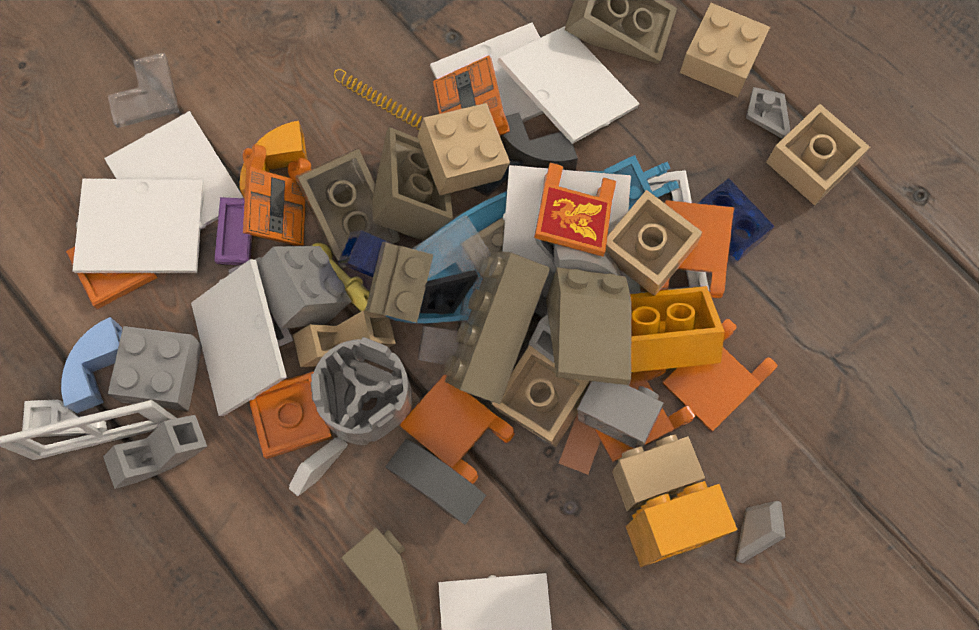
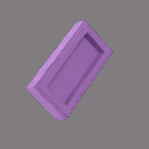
M220 197L215 250L216 264L241 265L251 259L252 235L243 233L245 198Z

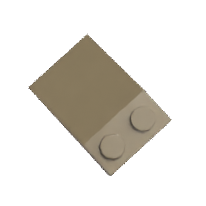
M574 0L564 30L590 45L657 64L661 62L677 8L665 0Z
M389 127L386 131L372 198L373 223L425 241L453 219L451 194L439 195L419 139Z
M359 149L349 151L294 176L311 213L341 269L379 251L382 242L394 244L401 241L397 231L373 223L372 198L375 182Z
M556 268L546 297L556 377L622 385L630 384L632 301L626 276L582 271L579 269Z
M376 527L341 558L400 630H423L407 562L401 556L406 549L389 530L383 534Z

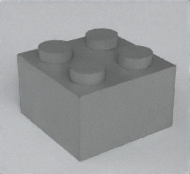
M275 246L257 262L268 308L280 329L303 327L310 324H327L352 302L345 291L343 282L336 275L329 262L328 255L322 250L321 246Z
M123 326L108 394L121 403L137 404L152 400L162 408L189 411L202 345L191 334Z
M591 381L577 408L578 421L632 448L641 446L643 448L664 403L658 400L659 395L642 386H639L637 390L628 385Z

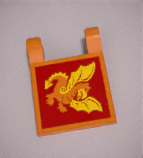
M550 163L543 182V192L534 238L603 257L606 251L616 181L603 178L596 196L559 187L563 166Z

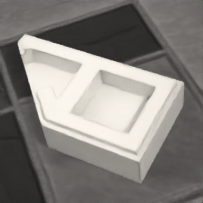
M61 400L25 401L22 431L79 417L72 410L66 408ZM76 427L39 437L90 434H86L83 429Z
M339 437L334 438L302 462L289 485V489L297 496L301 495L323 476L348 444Z

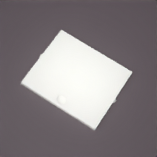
M533 23L430 64L435 78L439 79L489 55L492 58L505 116L520 113L522 121L525 122L544 114L497 62L499 57L530 43L532 40L540 38Z
M564 26L499 57L497 62L573 144L635 110L640 103L576 36L564 30Z
M190 111L104 158L116 179H202L204 185L201 229L206 228L207 225L218 219L220 197L244 198Z
M509 165L506 209L503 214L505 222L502 252L515 253L550 267L555 272L556 267L552 260L541 249L534 238L543 192V182L548 168ZM562 170L559 187L596 196L603 178L616 181L608 228L609 235L628 212L631 176Z
M82 179L72 271L74 273H197L200 229L202 228L203 180Z
M250 259L191 303L219 416H225L249 400H254L256 396L287 378L257 262Z
M546 573L506 577L491 575L489 578L438 582L442 630H552Z

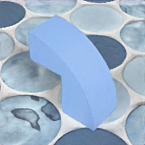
M111 317L89 329L74 345L66 360L61 380L62 399L64 406L75 413L103 403L93 372L114 364L116 360L122 327Z

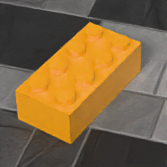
M707 286L659 291L655 296L649 292L630 294L632 301L631 372L721 363L725 331Z
M705 481L684 488L683 492L678 493L677 497L670 499L669 494H665L646 501L647 504L641 506L642 509L637 510V513L632 515L633 520L626 525L640 567L707 545L737 530L720 484L707 487Z

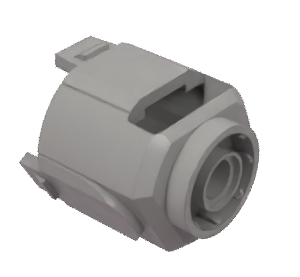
M362 337L361 340L346 341L330 349L320 359L314 373L311 374L312 401H314L317 407V412L332 432L346 442L355 445H367L371 441L375 442L395 429L405 419L406 415L411 412L412 390L401 360L395 353L391 352L388 346L366 337ZM367 359L393 370V372L389 373L367 364L364 360ZM370 398H377V404L373 409L369 411L362 410L365 402H368Z

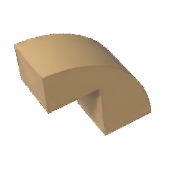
M361 311L337 326L310 324L293 334L300 367L317 366L320 359L333 347L346 341L361 340L362 337L388 347L396 344L390 319L385 315L369 311Z

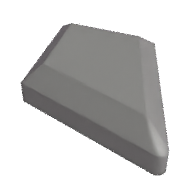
M753 87L746 119L783 139L790 132L785 94Z
M773 501L745 508L736 561L744 563L786 538L781 502Z

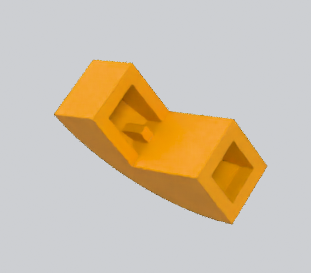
M299 121L290 122L271 130L256 143L266 148V158L262 170L270 172V169L288 167L290 162H297L299 158L307 159L305 137ZM243 163L239 184L240 191L245 198L246 167Z

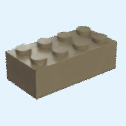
M492 252L491 257H486L480 271V275L483 276L480 288L473 291L469 300L468 308L471 309L467 323L463 322L457 332L456 342H459L455 355H450L444 368V375H447L446 383L461 391L498 404L501 403L550 267L512 252Z

